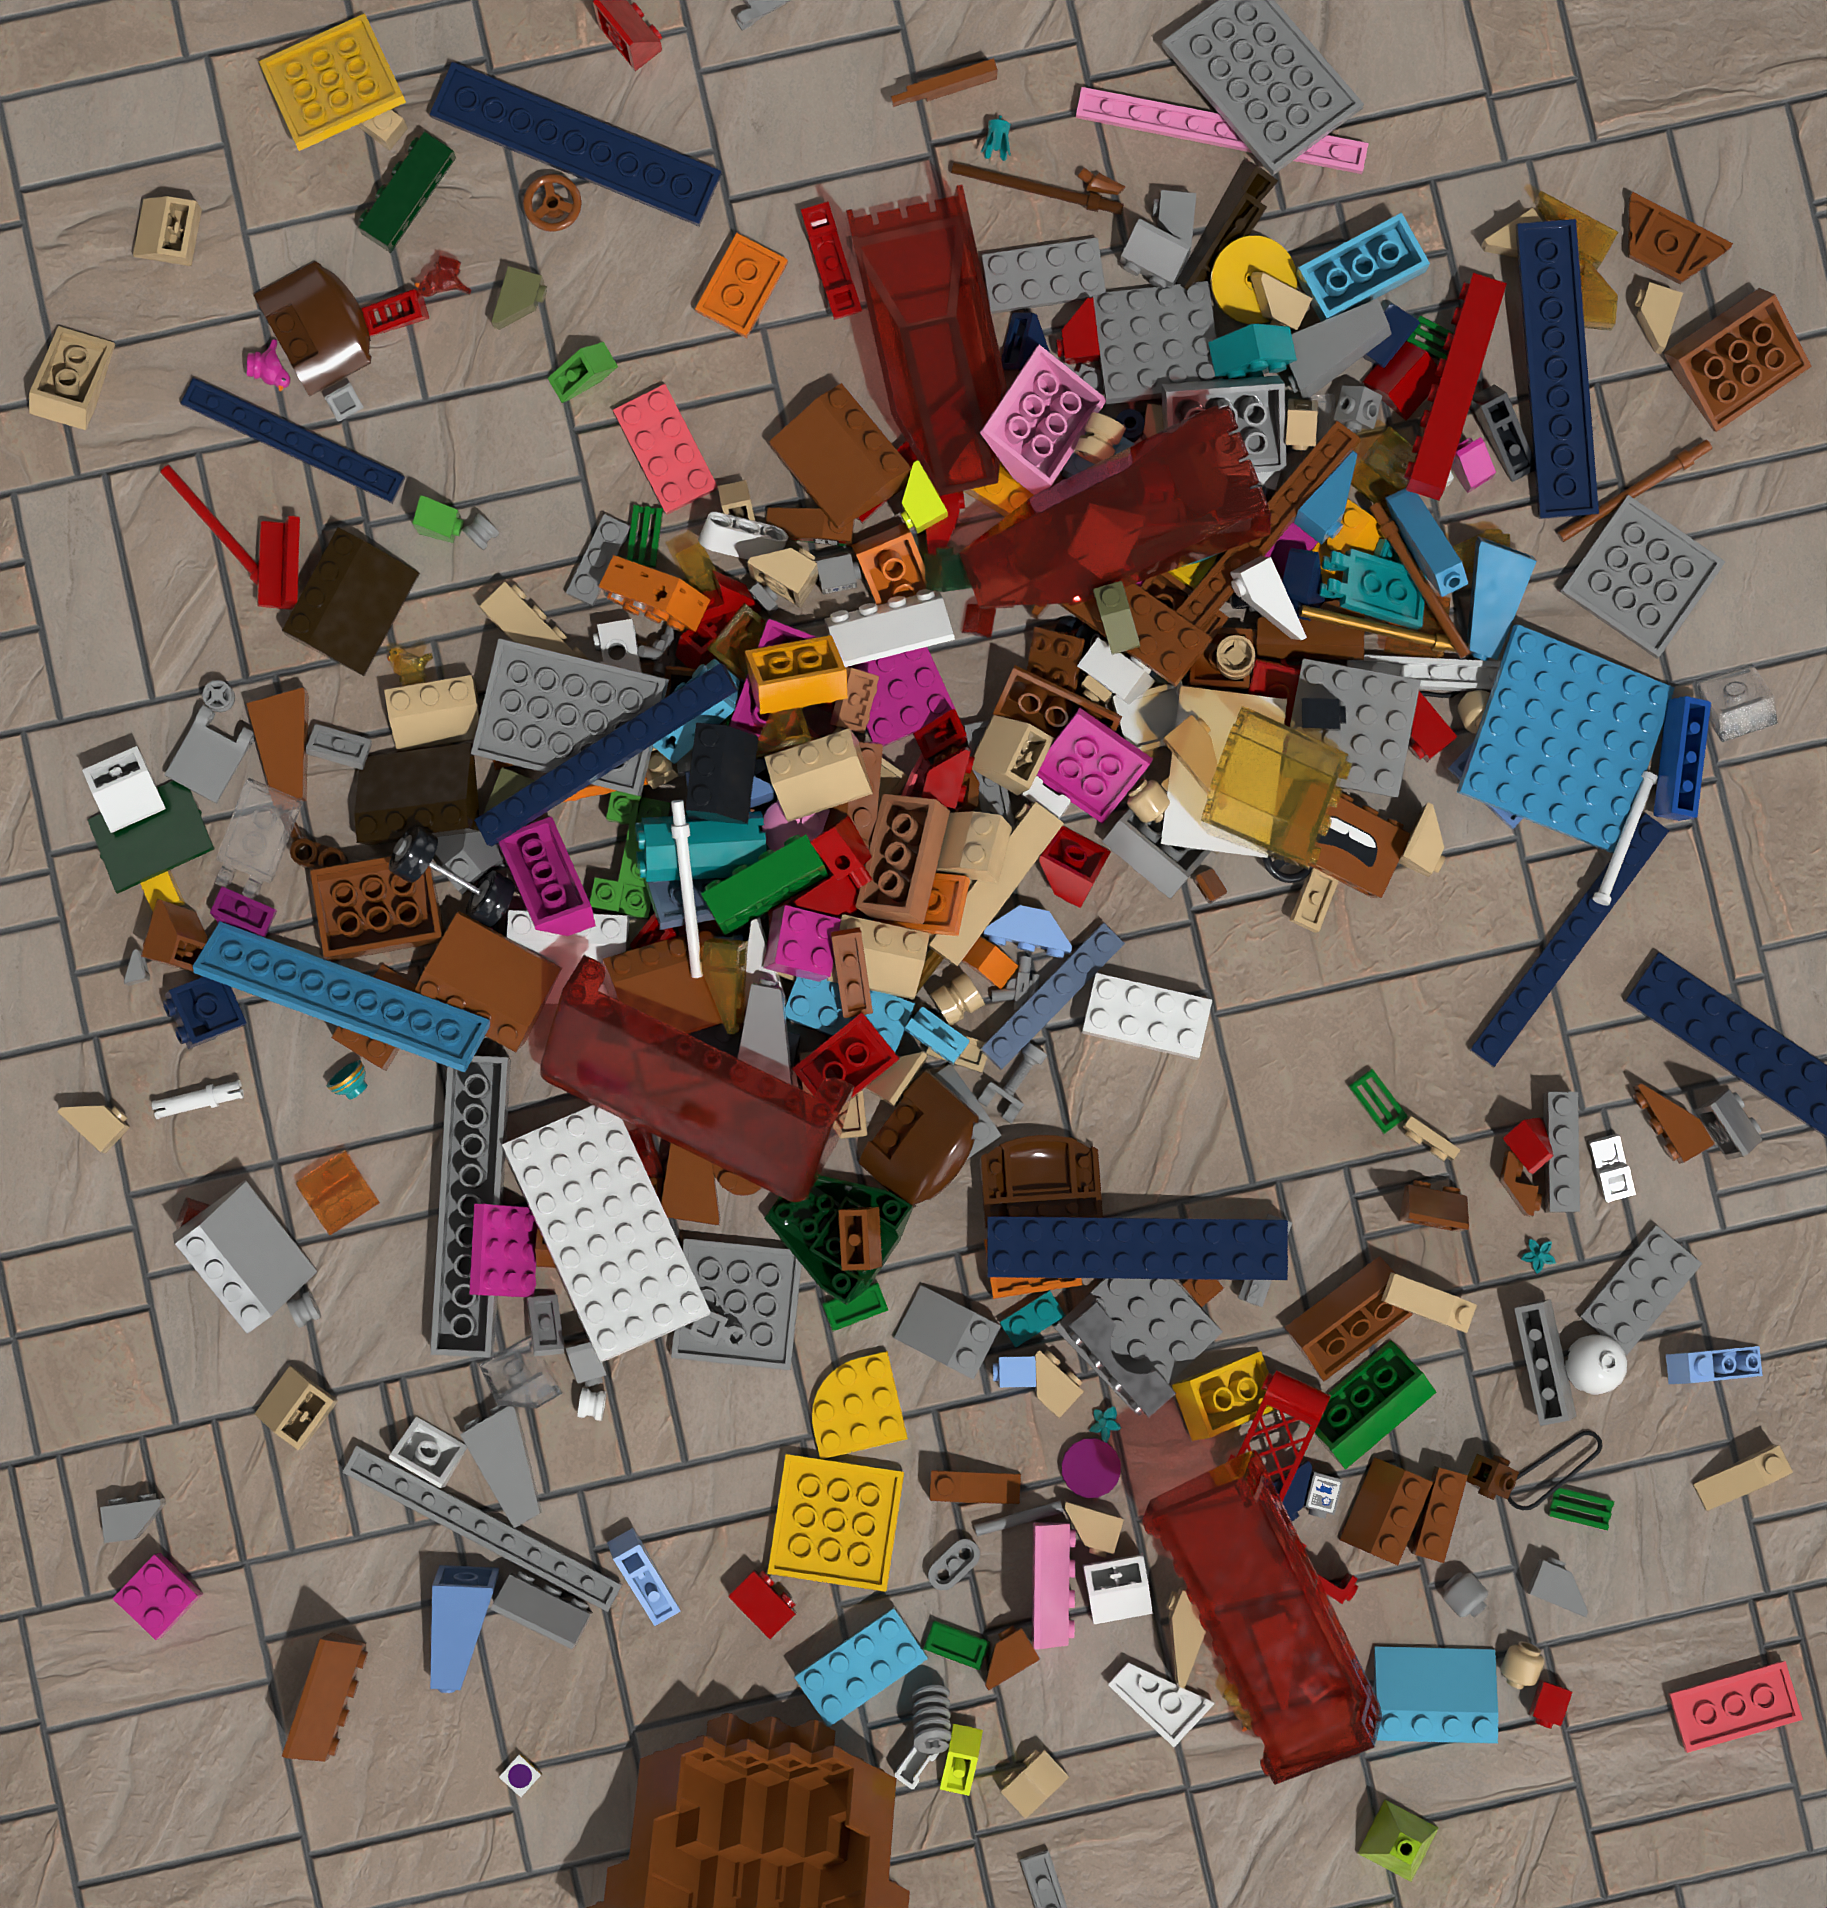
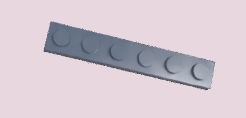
M1105 923L1101 924L979 1050L1002 1070L1125 943Z

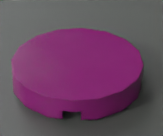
M1096 1438L1082 1439L1072 1444L1065 1452L1062 1461V1476L1066 1485L1075 1494L1085 1498H1099L1109 1493L1118 1483L1121 1474V1463L1116 1451L1108 1443Z

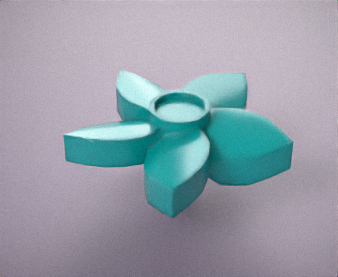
M1529 1239L1528 1246L1531 1252L1524 1253L1520 1258L1525 1262H1532V1268L1536 1274L1543 1269L1544 1263L1549 1265L1556 1263L1554 1257L1547 1254L1551 1249L1552 1241L1544 1242L1539 1246L1536 1241Z
M1110 1407L1105 1412L1094 1409V1418L1098 1422L1089 1431L1094 1433L1101 1432L1102 1440L1106 1443L1110 1438V1430L1118 1431L1122 1428L1117 1421H1114L1117 1417L1116 1407Z

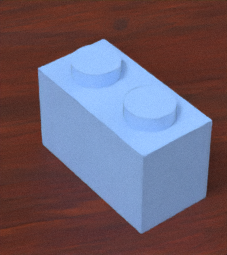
M1035 1356L998 1357V1363H992L993 1381H999L1000 1388L1036 1387Z

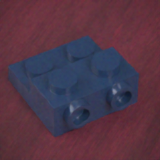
M202 977L170 989L165 994L166 1000L163 1001L164 1010L168 1017L174 1016L178 1025L175 1028L176 1037L180 1044L186 1043L188 1049L214 1040L217 1036L247 1024L231 986Z

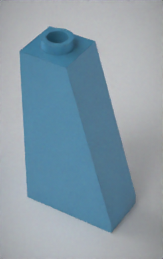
M1404 488L1386 497L1392 521L1394 520L1400 529L1398 534L1418 567L1441 597L1468 585L1462 561L1420 496Z
M1480 536L1477 537L1475 546L1467 643L1469 644V650L1473 651L1472 656L1488 661L1489 657L1495 660L1499 657L1537 560L1532 555Z

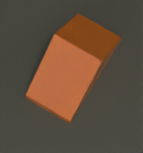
M982 937L977 939L962 960L963 963L998 989L1004 987L1019 967L998 947Z

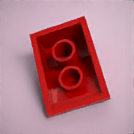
M593 0L599 28L635 72L662 51L661 34L653 24L648 27L643 21L644 14L635 2L629 4L627 0Z
M860 1013L793 1067L792 1070L829 1116H832L895 1064L899 1057L866 1016Z

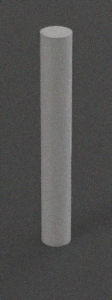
M1061 1501L979 1523L974 1525L977 1536H981L1064 1511Z

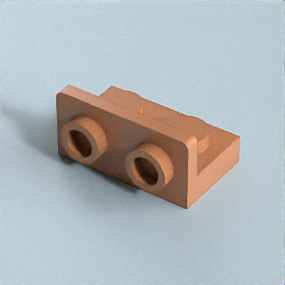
M845 667L848 698L836 700L830 724L844 729L850 728L854 732L865 733L870 719L872 702L877 692L879 676Z

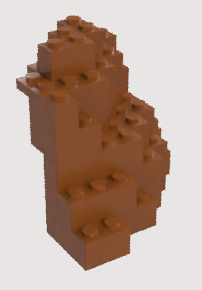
M724 1713L720 1717L707 1722L706 1735L697 1736L696 1739L685 1743H677L674 1747L655 1751L651 1755L640 1758L629 1859L607 1867L604 1901H598L595 1905L586 1908H909L910 1891L899 1886L896 1881L889 1880L897 1778L885 1773L881 1768L864 1762L862 1758L843 1751L841 1747L835 1746L836 1731L824 1725L822 1721L808 1720L802 1725L791 1727L783 1723L778 1717L768 1716L761 1721L749 1724L739 1719L736 1714Z

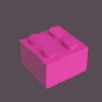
M787 905L774 910L763 968L817 982L831 977L834 954L830 932L839 931L841 919Z
M157 1553L143 1565L112 1599L155 1640H158L174 1626L203 1593L162 1553Z

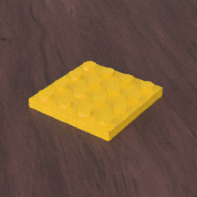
M365 13L259 61L299 151L406 103Z
M786 1454L768 1574L886 1592L904 1472Z

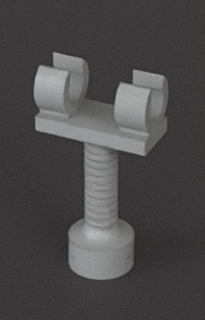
M1029 1042L1021 1051L1024 1054V1060H1022L1021 1065H1019V1068L1010 1078L1011 1080L1007 1082V1085L1001 1089L990 1081L977 1100L987 1107L995 1094L998 1093L1010 1101L1011 1105L1002 1117L1010 1124L1024 1106L1022 1102L1013 1097L1016 1092L1015 1090L1022 1083V1080L1026 1077L1025 1075L1029 1073L1028 1070H1031L1030 1068L1035 1064L1041 1065L1048 1056Z

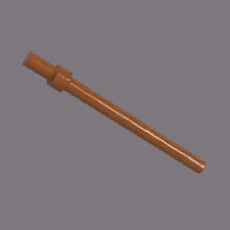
M1706 439L1688 451L1684 449L1676 454L1674 460L1600 505L1599 514L1584 515L1557 532L1562 542L1567 541L1621 506L1628 495L1635 498L1680 469L1686 470L1694 465L1696 459L1712 450L1710 442Z
M1380 502L1373 504L1369 509L1381 527L1379 531L1385 540L1388 539L1460 659L1468 656L1471 653L1398 534L1400 529L1394 520L1391 521Z

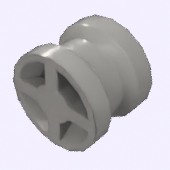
M479 513L474 517L472 525L466 526L462 530L483 551L488 547V541L500 534Z
M211 681L203 689V701L215 712H226L235 703V693L224 681Z
M310 1291L303 1293L302 1298L298 1300L291 1299L287 1301L289 1311L299 1328L305 1326L306 1322L311 1319L318 1320L321 1318L320 1310Z

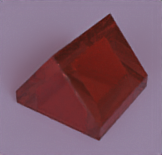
M967 604L962 633L991 638L996 609L985 604Z

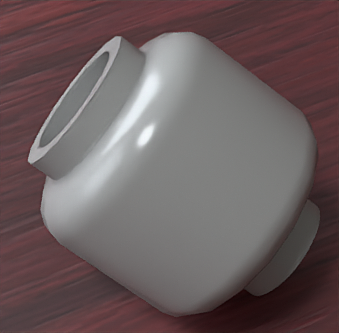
M1459 1572L1443 1587L1445 1590L1444 1601L1459 1617H1466L1471 1614L1475 1618L1487 1607L1484 1601L1488 1596V1591L1472 1573L1463 1575Z

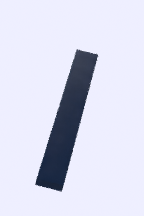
M194 377L180 403L192 411L393 504L405 480V476Z

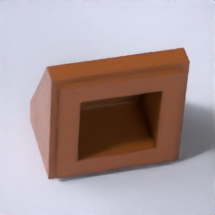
M1213 869L1200 873L1194 879L1202 895L1210 904L1227 893V889Z

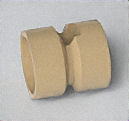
M1092 412L1084 428L1087 434L1080 436L1074 452L1093 464L1109 467L1115 454L1113 445L1120 443L1126 428L1108 416Z
M1239 635L1228 636L1222 640L1216 653L1217 668L1221 674L1233 680L1243 679L1250 674L1255 663V649L1250 640Z
M966 973L953 979L951 987L948 988L943 985L930 993L939 1012L950 1026L963 1019L965 1011L973 1013L985 1005L982 997Z

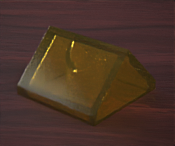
M743 603L707 647V650L745 681L748 674L745 651L757 649L767 622L748 605Z

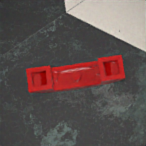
M829 201L801 209L808 239L834 320L862 312Z

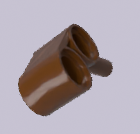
M291 811L280 816L293 841L290 847V855L295 863L310 870L326 868L327 859L331 855H338L341 860L340 865L348 864L345 854L337 848L310 841L307 836H303ZM311 846V857L305 861L300 860L298 857L300 848Z

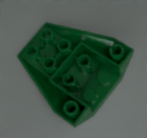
M804 1171L796 1172L764 1219L821 1290L848 1305L868 1289L882 1267L871 1270L842 1271L839 1210L854 1207H879L883 1267L901 1240L913 1206L887 1190Z

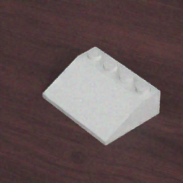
M508 910L507 938L562 967L545 1004L614 1007L601 978L602 959L628 951L630 923L628 916L593 914L595 927L570 936L535 930L528 911Z

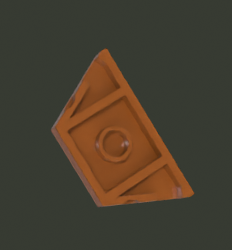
M1634 192L1629 197L1628 258L1680 285L1729 251L1733 245L1728 240Z

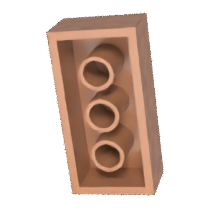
M890 794L882 795L869 849L872 858L866 862L865 866L873 880L860 888L856 903L857 909L870 918L924 924L950 814L949 809L936 799Z

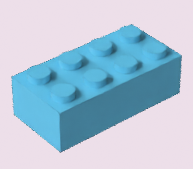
M1400 213L1298 267L1296 276L1305 294L1312 298L1311 305L1322 322L1368 303L1427 271L1430 262L1405 217Z
M797 977L785 1006L787 1020L830 1037L857 1017L843 1018L838 983L827 981V979L817 982ZM870 990L873 1013L866 1014L865 1016L896 1054L903 1038L905 1027L914 1010L915 1003L891 994Z
M893 1606L795 1674L794 1678L825 1724L830 1727L928 1659V1655Z

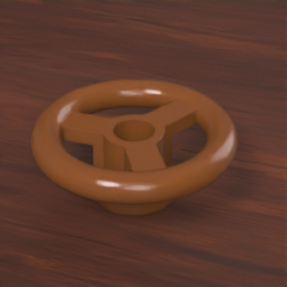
M547 174L535 179L528 186L523 199L524 212L528 220L537 228L550 232L560 231L572 225L579 216L582 205L581 195L577 186L570 179L558 174ZM553 183L561 184L569 190L572 195L573 204L564 202L561 196L555 194ZM544 185L546 197L542 201V206L534 212L532 208L533 195L539 187ZM550 201L558 202L555 208L548 207ZM565 212L569 213V215L560 222L548 223L541 220L544 216H547L550 219H558Z

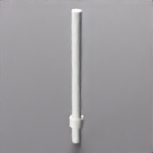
M683 800L671 801L674 824L671 825L672 838L676 839L691 977L699 978L703 976L688 846L690 828L689 823H686Z

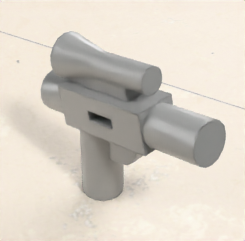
M668 625L665 634L661 635L660 640H656L652 647L641 645L637 651L639 657L653 660L655 663L653 672L664 675L666 666L676 667L677 657L675 655L679 643L676 635L678 631Z
M1020 956L1017 979H1011L1007 984V989L991 990L992 1002L1014 1000L1013 1011H1017L1038 990L1040 975L1032 974V980H1029L1031 957Z

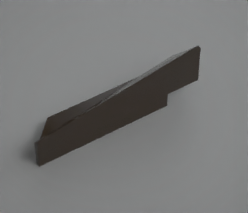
M1246 161L1241 163L1179 275L1176 285L1181 284V287L1188 290L1195 282L1208 281L1211 284V271L1218 254L1232 241L1250 235L1267 208L1261 201L1277 184L1278 180L1256 164Z

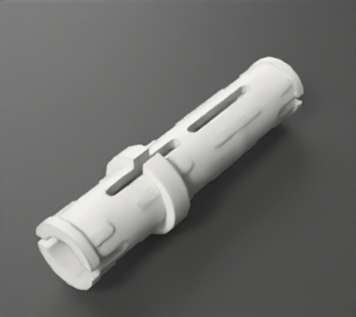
M240 1080L218 1086L210 1084L206 1086V1089L157 1101L154 1100L152 1101V1109H159L154 1112V1116L156 1119L206 1106L214 1108L218 1107L219 1103L242 1099L244 1098L243 1089H240L242 1084Z

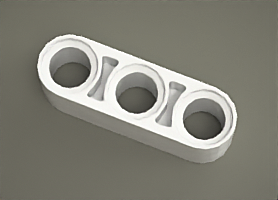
M710 512L698 541L708 550L749 560L750 557L783 550L788 540V535L784 530L776 526L720 512Z

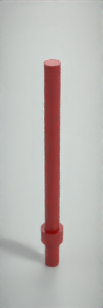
M166 465L160 473L251 574L250 579L258 587V564L172 467Z

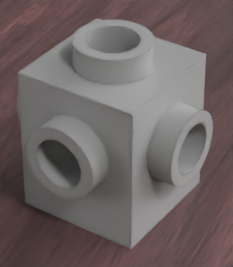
M1342 386L1334 420L1344 424L1345 427L1355 433H1361L1362 429H1374L1382 395L1365 386Z

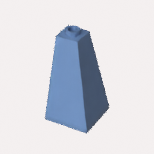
M439 1565L432 1585L430 1689H438L442 1693H452L456 1690H461L498 1579L499 1568Z

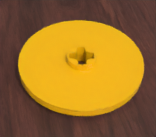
M1246 236L1232 241L1218 254L1211 271V290L1220 309L1233 320L1244 324H1263L1270 322V320L1262 317L1252 283L1247 281L1248 276H1251L1253 272H1262L1296 289V268L1290 254L1276 241L1263 236Z

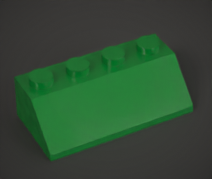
M798 834L787 839L784 842L785 846L775 852L773 849L768 850L757 858L758 862L749 867L747 864H744L731 872L732 876L724 881H721V879L715 880L705 887L706 891L701 893L724 935L829 877L822 860L810 843L811 841L807 834L802 837Z
M1389 1341L1328 1393L1331 1395V1398L1314 1435L1346 1470L1437 1392L1424 1373L1392 1341Z

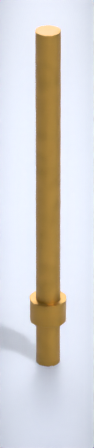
M1301 605L1299 608V616L1430 646L1431 650L1444 652L1445 650L1456 652L1448 637L1444 634L1434 633L1431 635L1306 605Z

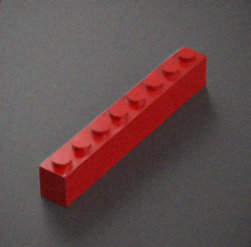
M1473 273L1469 283L1463 282L1458 297L1463 300L1461 308H1455L1451 324L1456 325L1454 333L1448 332L1443 349L1448 351L1446 359L1440 358L1435 375L1440 376L1438 385L1432 384L1427 401H1431L1432 405L1430 411L1425 409L1419 426L1423 427L1424 431L1422 436H1416L1411 451L1416 453L1414 462H1408L1404 478L1408 479L1407 491L1438 501L1441 499L1507 285L1505 282Z

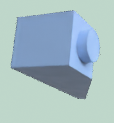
M634 1528L607 1542L614 1562L654 1626L681 1612Z

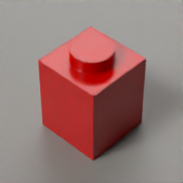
M1540 1680L1528 1714L1536 1717L1534 1723L1552 1729L1553 1724L1562 1726L1573 1692Z

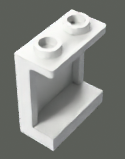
M1181 680L1176 687L1172 684H1165L1147 689L1131 704H1127L1118 696H1113L1111 699L1113 710L1115 713L1123 716L1118 726L1121 737L1143 752L1166 747L1163 742L1164 737L1176 728L1181 686L1189 687L1188 684L1183 685Z

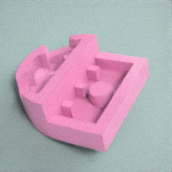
M779 800L772 803L765 812L764 825H762V831L766 835L768 847L775 852L785 846L784 842L787 839L798 834L800 837L807 834L809 840L812 841L822 833L830 809L788 822Z

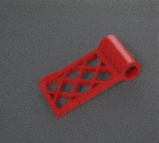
M1276 1370L1274 1375L1268 1373L1261 1388L1266 1393L1237 1456L1230 1455L1223 1471L1229 1473L1226 1478L1227 1480L1281 1505L1331 1395ZM1267 1406L1279 1411L1282 1423L1266 1428L1262 1415ZM1284 1414L1293 1417V1419L1286 1421ZM1301 1421L1310 1425L1306 1437L1293 1441L1288 1424ZM1260 1422L1263 1430L1255 1432ZM1284 1426L1290 1443L1273 1448L1268 1432ZM1264 1433L1270 1450L1253 1455L1249 1443L1252 1437ZM1303 1442L1298 1452L1295 1445ZM1292 1446L1296 1459L1292 1465L1281 1468L1275 1452ZM1248 1449L1250 1457L1242 1460L1246 1450ZM1272 1453L1278 1470L1261 1475L1255 1459ZM1252 1460L1258 1477L1248 1481L1236 1477L1235 1474L1239 1465ZM1291 1469L1285 1480L1283 1472ZM1279 1473L1283 1483L1279 1496L1266 1491L1262 1479ZM1259 1481L1262 1488L1257 1487L1251 1483Z

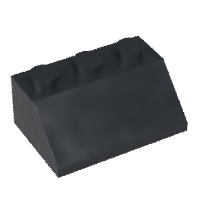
M696 723L685 809L688 819L748 825L758 736L726 725Z

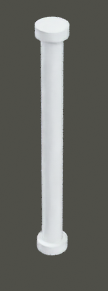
M1643 771L1641 775L1643 780L1631 806L1599 891L1594 893L1593 900L1601 905H1610V894L1652 785L1657 783L1658 776L1651 772Z

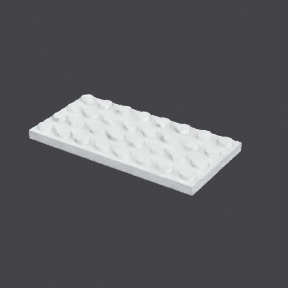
M612 1097L502 1144V1149L599 1363L711 1314Z

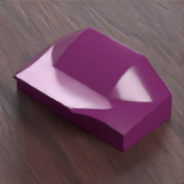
M221 886L210 911L217 924L223 922L264 938L277 913L276 909Z

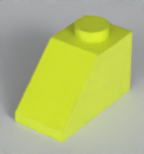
M919 460L912 465L902 500L904 512L900 513L908 529L914 527L917 534L948 517L947 509Z
M953 1724L940 1790L969 1796L979 1756L982 1729Z

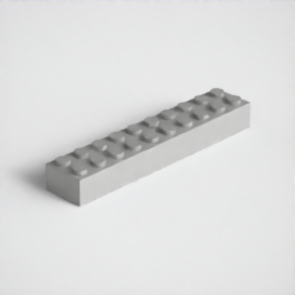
M474 1056L466 1072L447 1066L430 1355L494 1358L498 1296L469 1295L474 1204L503 1205L506 1155L502 1149V1144L507 1141L511 1059L508 1057Z

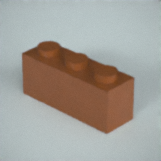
M1434 1467L1431 1478L1433 1484L1425 1500L1411 1551L1412 1554L1442 1563L1445 1562L1468 1475Z

